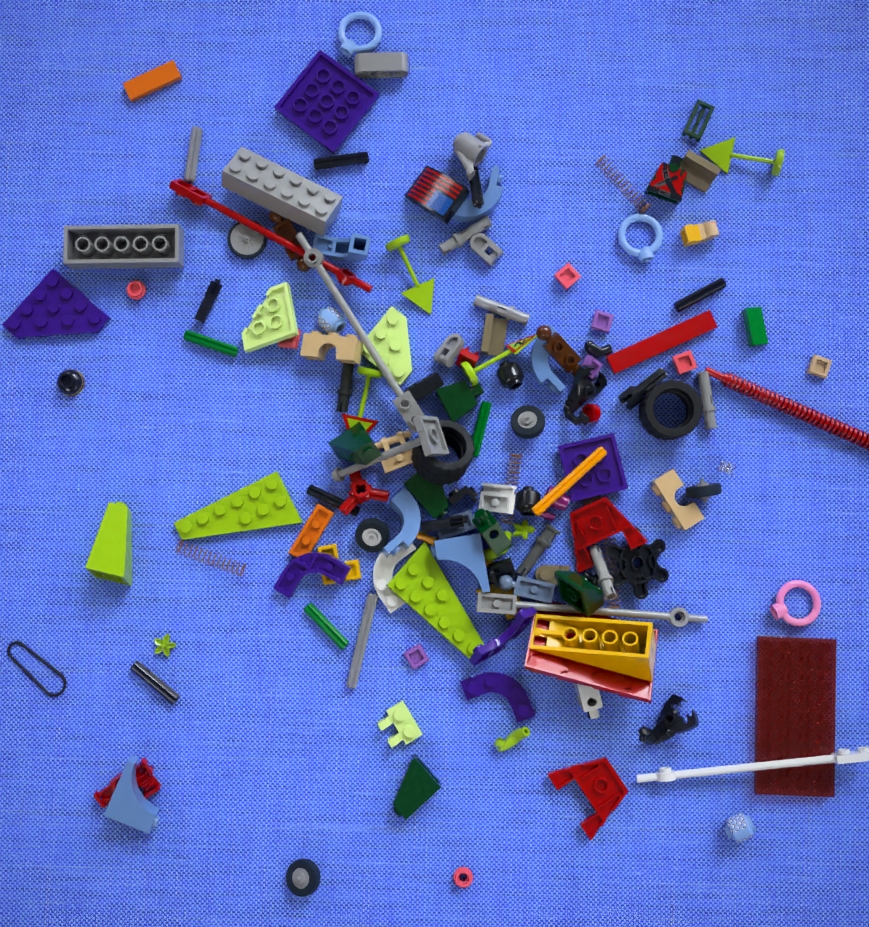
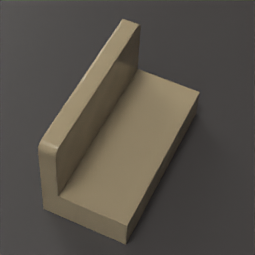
M691 150L687 151L680 165L681 169L687 171L685 182L703 193L707 192L721 168Z
M486 313L480 354L498 356L504 351L508 320L493 318L494 314Z

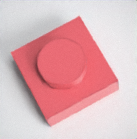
M567 263L554 275L555 279L565 290L581 278L570 263Z
M298 329L299 335L280 341L277 345L280 348L298 349L302 331Z
M691 350L671 358L678 375L698 368Z

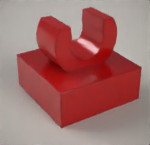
M469 347L462 348L455 365L461 367L460 363L467 361L474 369L479 359V353L477 351L475 354L469 352Z

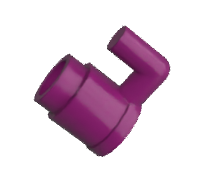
M549 486L544 496H546L554 487ZM564 493L551 507L564 511L570 501V497ZM547 509L539 515L549 521H553L555 517Z

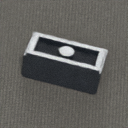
M433 372L403 389V392L405 393L409 390L414 399L418 401L442 387L444 383L439 374Z

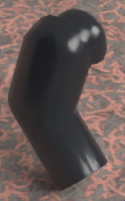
M587 341L584 344L586 353L594 358H600L613 353L610 344L599 347L593 341Z

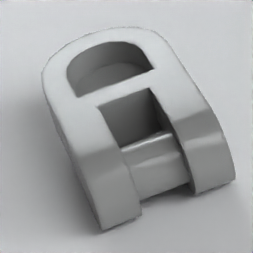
M477 233L470 239L472 251L489 267H492L495 263L494 260L497 257L500 258L504 253L492 240L482 233ZM488 248L492 250L490 255L485 253Z
M456 333L449 335L435 352L434 361L443 363L448 368L452 367L455 358L464 347L465 342L463 338Z

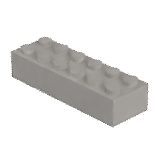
M242 146L222 171V187L321 236L325 235L341 210L343 196Z
M179 224L64 226L63 264L70 269L184 268V230Z

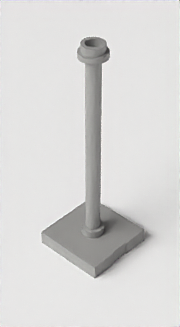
M419 415L413 418L419 435L418 438L382 452L381 456L367 465L356 463L344 469L335 468L332 471V478L336 482L344 481L345 476L420 445H422L425 456H445L450 454L438 417Z

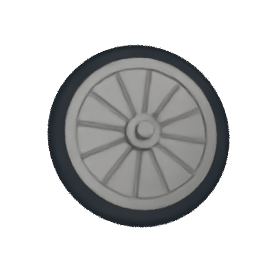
M239 222L235 223L229 230L227 237L228 246L240 258H255L264 251L267 245V237Z

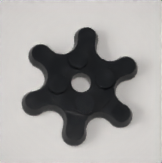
M656 539L649 545L643 544L634 549L630 548L628 542L625 547H619L616 544L608 545L606 554L610 558L615 559L618 566L617 571L611 575L614 580L613 586L617 588L625 582H630L633 585L635 597L645 599L648 595L647 584L649 580L667 581L669 572L657 563L658 555L664 552L666 548L665 542L661 539ZM635 558H638L640 560V566L638 568H635L634 565H632Z

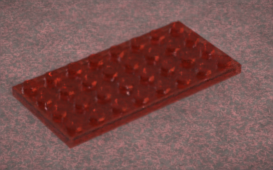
M757 636L754 763L824 756L835 753L837 639ZM835 763L754 771L755 794L834 797Z

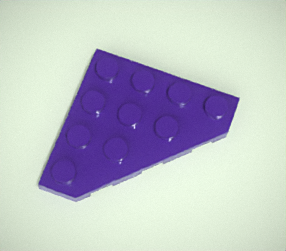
M52 269L2 326L19 339L53 335H76L80 333H99L111 318L56 270Z

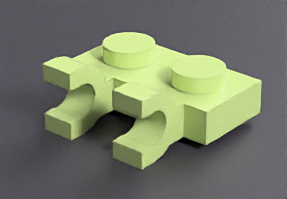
M403 700L387 709L388 716L377 722L381 731L394 723L398 730V733L387 739L391 748L402 740L407 745L423 735Z

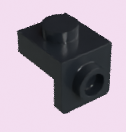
M465 485L460 490L457 487L448 494L450 496L448 501L453 506L468 494L475 503L478 500L476 498L478 494L472 486L468 488Z
M511 557L489 564L490 571L487 572L489 582L494 583L495 588H499L498 580L501 576L517 577Z

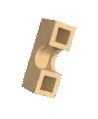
M311 331V333H303L300 356L308 360L325 361L327 351L335 347L336 360L341 363L360 365L363 343L358 339V336L353 334H346V337H343L333 332H329L328 335H322V332Z
M674 469L668 470L650 482L652 484L651 490L656 496L661 498L663 509L671 514L673 517L671 521L677 529L687 530L704 519L695 502H689L684 506L676 502L675 492L684 484Z

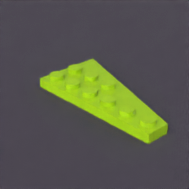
M278 471L174 522V525L181 539L186 540L303 523Z
M423 542L386 586L463 655L470 659L473 655V649L480 644L484 645L432 556L428 546Z

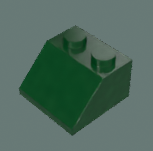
M557 570L555 572L561 599L586 617L591 616L605 604L602 589L597 585L591 584L584 576L571 571Z

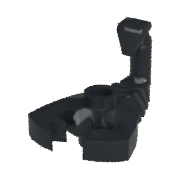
M590 365L579 366L573 381V388L563 408L565 418L575 425H580L581 423L587 425L590 418L583 411L580 412L578 417L574 413L586 400L595 397L607 385V379L600 371H598L599 376L594 377L596 384L585 377L586 375L592 376L590 371L596 369Z
M671 695L665 703L661 712V718L654 729L651 730L646 726H642L638 730L640 733L639 740L647 745L665 742V740H669L677 733H685L696 728L699 725L698 716L692 709V716L686 714L688 720L686 723L685 718L680 716V712L674 709V705L682 707L681 702L687 701L680 696Z

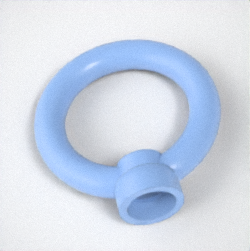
M362 11L353 12L345 16L338 27V38L341 42L339 49L341 53L351 58L354 53H367L375 49L382 38V27L378 19L372 14ZM357 19L370 22L375 29L373 40L361 46L356 45L350 39L347 40L345 30L350 22Z
M634 214L627 217L618 229L620 246L628 254L638 257L640 263H646L654 259L653 253L659 249L663 240V231L659 222L647 214ZM642 221L651 225L655 231L654 243L650 247H643L641 249H635L630 246L625 237L626 229L630 224Z

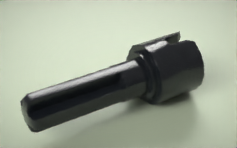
M659 368L636 387L630 386L618 396L621 403L624 404L627 401L626 409L631 410L643 400L645 393L667 377L665 369Z

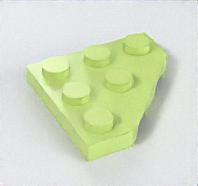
M287 282L268 289L265 294L267 297L263 304H259L252 316L253 320L248 328L245 327L241 333L244 351L247 353L299 335L291 289Z
M391 306L368 334V338L398 385L401 386L412 373L407 318ZM363 344L362 356L378 368Z

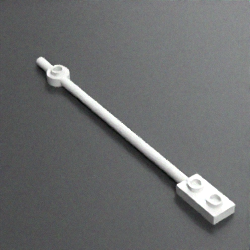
M857 747L855 751H850L847 748L837 749L836 753L824 756L679 771L671 770V767H661L656 773L636 775L637 783L651 781L669 782L681 778L807 765L869 761V747Z

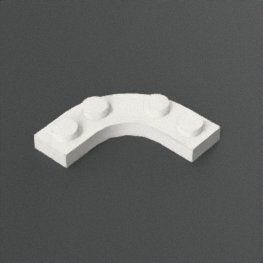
M413 543L407 550L400 545L402 549L394 556L390 554L387 558L381 552L374 565L373 582L375 590L390 614L404 605L405 602L386 585L393 578L395 565L402 558L416 550Z

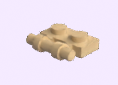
M410 430L405 432L399 431L397 435L387 439L386 437L381 438V441L374 444L378 450L384 448L387 451L392 444L397 442L401 444L406 443L405 439L412 437ZM413 448L381 461L385 474L412 464Z

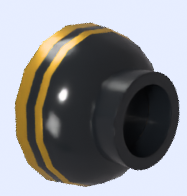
M64 370L57 378L58 389L66 396L78 395L82 392L85 385L83 375L77 370Z

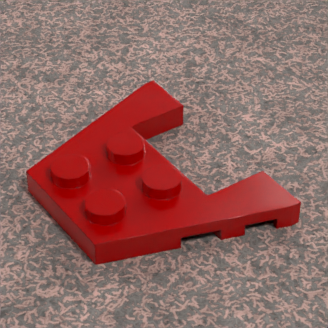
M603 497L570 513L578 573L594 566L587 547L622 531L631 549L648 542L607 497Z
M606 757L547 773L557 790L575 779L596 810L594 814L580 822L581 827L590 840L594 838L595 833L604 825L610 813L616 809L628 793L627 788Z

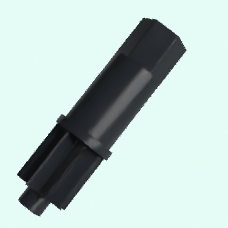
M211 280L194 319L205 323L221 290L220 280Z
M456 515L420 523L422 533L464 527V523H468L467 517L463 518V515Z

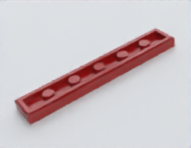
M710 310L615 352L607 356L606 359L613 374H616L709 332L718 326Z

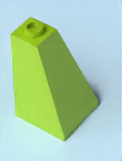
M109 502L85 568L96 578L131 586L132 512L127 507V504L123 502Z

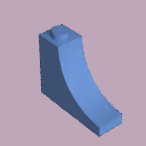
M480 533L434 541V545H431L433 557H436L437 560H450L462 564L476 577L481 592H490Z
M131 755L124 767L104 816L149 833L151 828H156L160 816L157 814L160 808L151 804L141 793L136 780V766L139 758Z

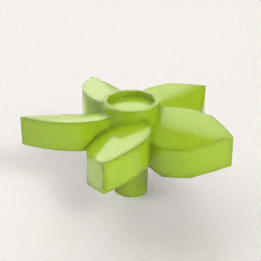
M527 519L521 525L513 524L516 529L513 537L521 535L523 539L527 540L528 534L535 531L533 526L528 525Z
M166 634L163 639H154L155 644L158 645L155 653L163 651L167 657L170 655L169 648H174L177 645L174 642H169V634Z

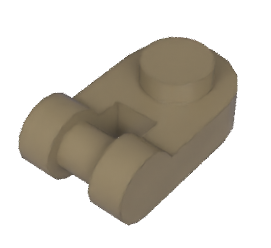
M541 565L535 570V578L539 581L558 585L555 571H570V565Z

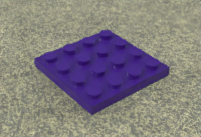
M319 50L274 109L331 153L335 154L380 95L326 53Z

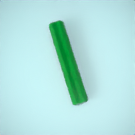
M186 330L183 339L232 357H236L239 348L190 330Z
M486 401L481 403L472 438L475 448L473 457L479 456L491 409V403Z
M309 603L304 608V612L341 650L349 644V641L312 603Z

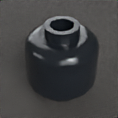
M508 360L502 362L496 375L503 388L514 390L520 387L524 380V374L519 364Z
M523 487V490L518 491L516 494V510L524 516L535 515L532 507L541 500L540 493L534 490V487Z

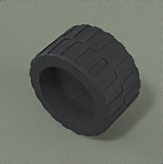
M680 380L663 381L644 394L638 410L639 420L647 433L654 436V438L674 440L691 433L698 426L702 417L703 406L700 396H698L697 391L691 385ZM661 394H675L684 402L686 418L679 427L666 428L655 418L653 406L655 400Z
M440 419L439 422L446 444L456 452L459 460L446 463L437 460L433 456H425L422 445L413 448L411 460L413 461V467L424 480L432 484L449 485L460 480L465 474L475 453L474 440H472V436L466 428L459 425V423Z

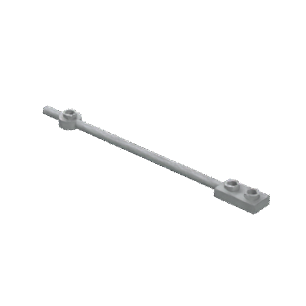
M302 232L298 233L295 237L305 251L303 257L305 264L317 270L397 396L393 400L394 405L411 432H417L413 418L419 415L425 416L411 392L408 390L403 393L323 267L324 256L322 252L311 248ZM311 255L316 256L314 261L310 260Z
M477 592L476 612L515 615L516 609L524 608L526 610L533 606L536 611L582 614L571 605L517 601V595ZM600 607L592 614L668 620L675 627H683L688 622H708L707 615L688 614L681 607L673 608L669 613ZM675 614H679L680 619L678 621L675 620Z

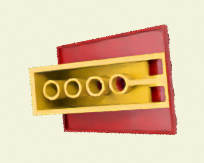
M537 611L532 622L524 666L525 669L534 673L589 686L597 690L618 694L621 697L651 703L658 630L653 629L652 622L625 621L604 615L586 617L583 614Z

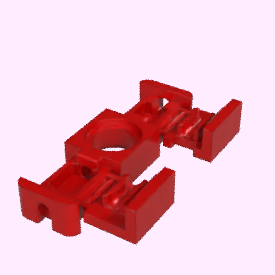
M142 758L141 763L136 766V780L138 786L144 789V797L147 799L160 790L161 784L153 775L154 768L151 765L148 766L146 758ZM122 772L112 778L110 785L98 792L96 789L94 798L101 807L104 808L106 804H109Z

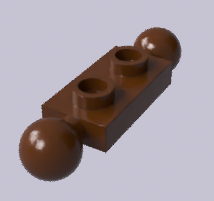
M270 211L269 219L273 223H277V225L272 227L274 232L302 248L295 237L298 233L289 219L283 220V216ZM284 247L291 261L297 259V268L300 271L306 272L310 270L302 256Z
M546 325L538 327L536 331L538 339L546 341L542 347L565 372L570 373L572 371V375L575 378L577 370L581 366L578 363L582 359L559 333L554 332L552 335L550 327Z

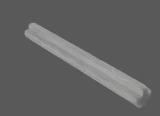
M369 593L367 595L346 684L348 688L355 689L357 687L378 599L376 594Z

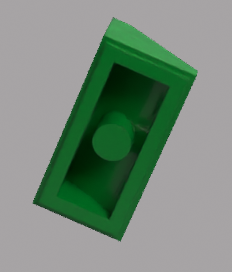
M761 307L745 308L742 310L749 347L768 344Z

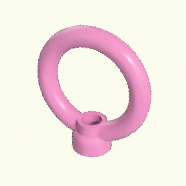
M792 580L779 589L776 596V604L770 606V611L776 620L782 618L790 625L806 626L818 617L821 610V599L817 590L808 582ZM793 588L805 589L812 597L813 608L805 618L796 619L788 614V609L784 604V597Z

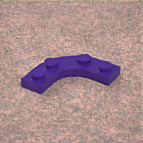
M306 553L293 559L284 568L273 588L290 598L303 577L309 573L323 574L342 585L352 567L327 553Z
M534 607L519 610L515 614V620L507 626L508 629L497 638H492L485 645L480 644L475 647L473 655L469 659L473 666L503 650L509 640L516 639L537 614Z
M493 671L483 672L460 681L467 700L485 693L495 692L507 698L517 723L536 716L524 688L518 681L506 674Z

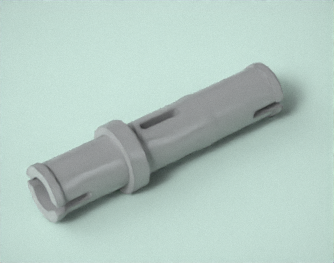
M484 216V218L458 234L454 233L450 239L438 245L442 254L445 256L455 248H461L463 243L470 240L473 235L492 227L488 216Z
M479 294L476 295L473 306L506 317L508 321L511 319L525 326L530 317V314L514 309L515 307L512 305L509 307Z
M708 371L697 373L701 404L703 406L702 413L705 430L717 428L715 418L716 407L713 404Z
M592 546L589 549V553L599 578L597 580L598 584L602 587L605 600H608V597L609 600H613L617 597L613 586V577L609 575L601 547Z

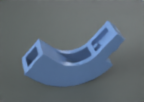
M492 167L489 186L483 194L484 205H482V208L474 207L472 199L466 198L451 220L459 222L477 221L484 218V216H488L497 207L504 187L500 186L503 175L499 174L500 167Z
M315 233L312 248L318 249L322 252L323 256L331 257L332 260L346 262L365 261L368 257L371 236L352 233L351 238H336L326 235L321 236Z
M550 324L548 325V327H550L552 331V335L554 332L558 333ZM537 337L530 355L532 374L539 385L546 381L548 383L546 386L549 390L559 394L566 386L549 367V353L542 347L546 341H542Z
M403 488L389 502V506L398 514L401 520V532L383 548L382 553L386 558L390 554L393 556L402 549L400 545L407 550L416 538L420 528L421 518L418 504L406 488Z

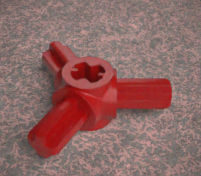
M360 471L349 474L352 483L350 484L351 491L348 493L349 497L339 507V510L344 515H348L357 504L361 505L366 501L369 502L370 499L388 502L389 491L372 488V485L368 484L365 479H362Z

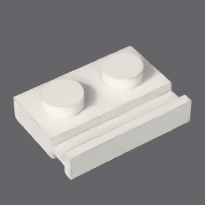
M482 483L483 491L480 494L478 509L482 508L489 512L513 515L516 497L514 491L515 489L517 490V487Z

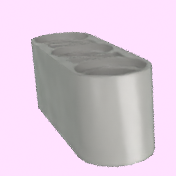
M404 52L358 53L354 56L355 76L358 78L406 77L409 74L408 54Z

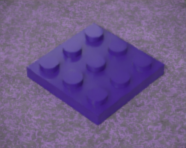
M614 433L557 447L565 477L598 447H603L607 452L606 456L568 489L571 502L628 489Z

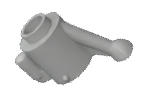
M468 132L460 133L452 144V147H454L453 152L465 168L466 177L469 181L475 175L476 170H474V166H478L483 161L488 149L492 145V140L480 132L475 137Z

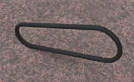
M14 641L9 644L7 648L8 656L47 695L59 696L65 691L67 682L62 673L24 643ZM14 644L21 645L61 676L64 682L62 690L55 694L48 692L11 655L10 648Z

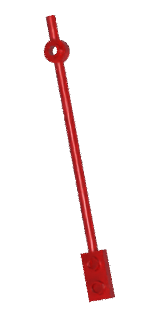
M182 179L171 181L169 188L174 190L178 196L187 197L193 204L198 206L206 204L304 257L305 251L303 248L212 199V195ZM311 255L310 260L314 261L316 256ZM324 260L323 267L335 274L340 284L345 286L353 284L368 293L372 291L373 286L358 279L352 271L338 268Z

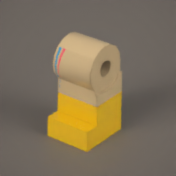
M716 220L686 225L680 230L684 247L706 242L720 236Z

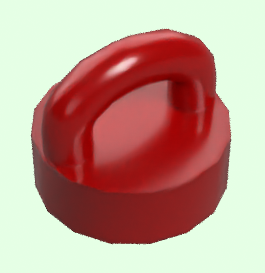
M586 404L582 411L590 418L588 423L598 422L601 415L599 406L596 404Z

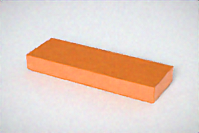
M174 60L122 84L131 102H134L181 80L182 76Z
M317 503L288 553L296 558L303 554L311 553L333 517L334 512Z

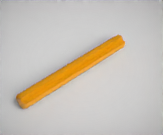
M598 447L532 507L533 513L537 516L541 515L606 456V450L603 447Z

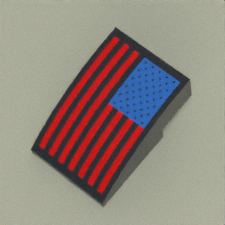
M426 165L404 196L433 217L435 216L448 224L470 193L459 182Z

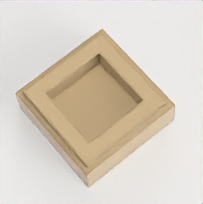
M814 354L811 357L806 373L826 379L832 360Z

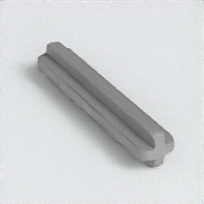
M196 126L192 127L184 175V179L187 182H195L203 132L200 127Z

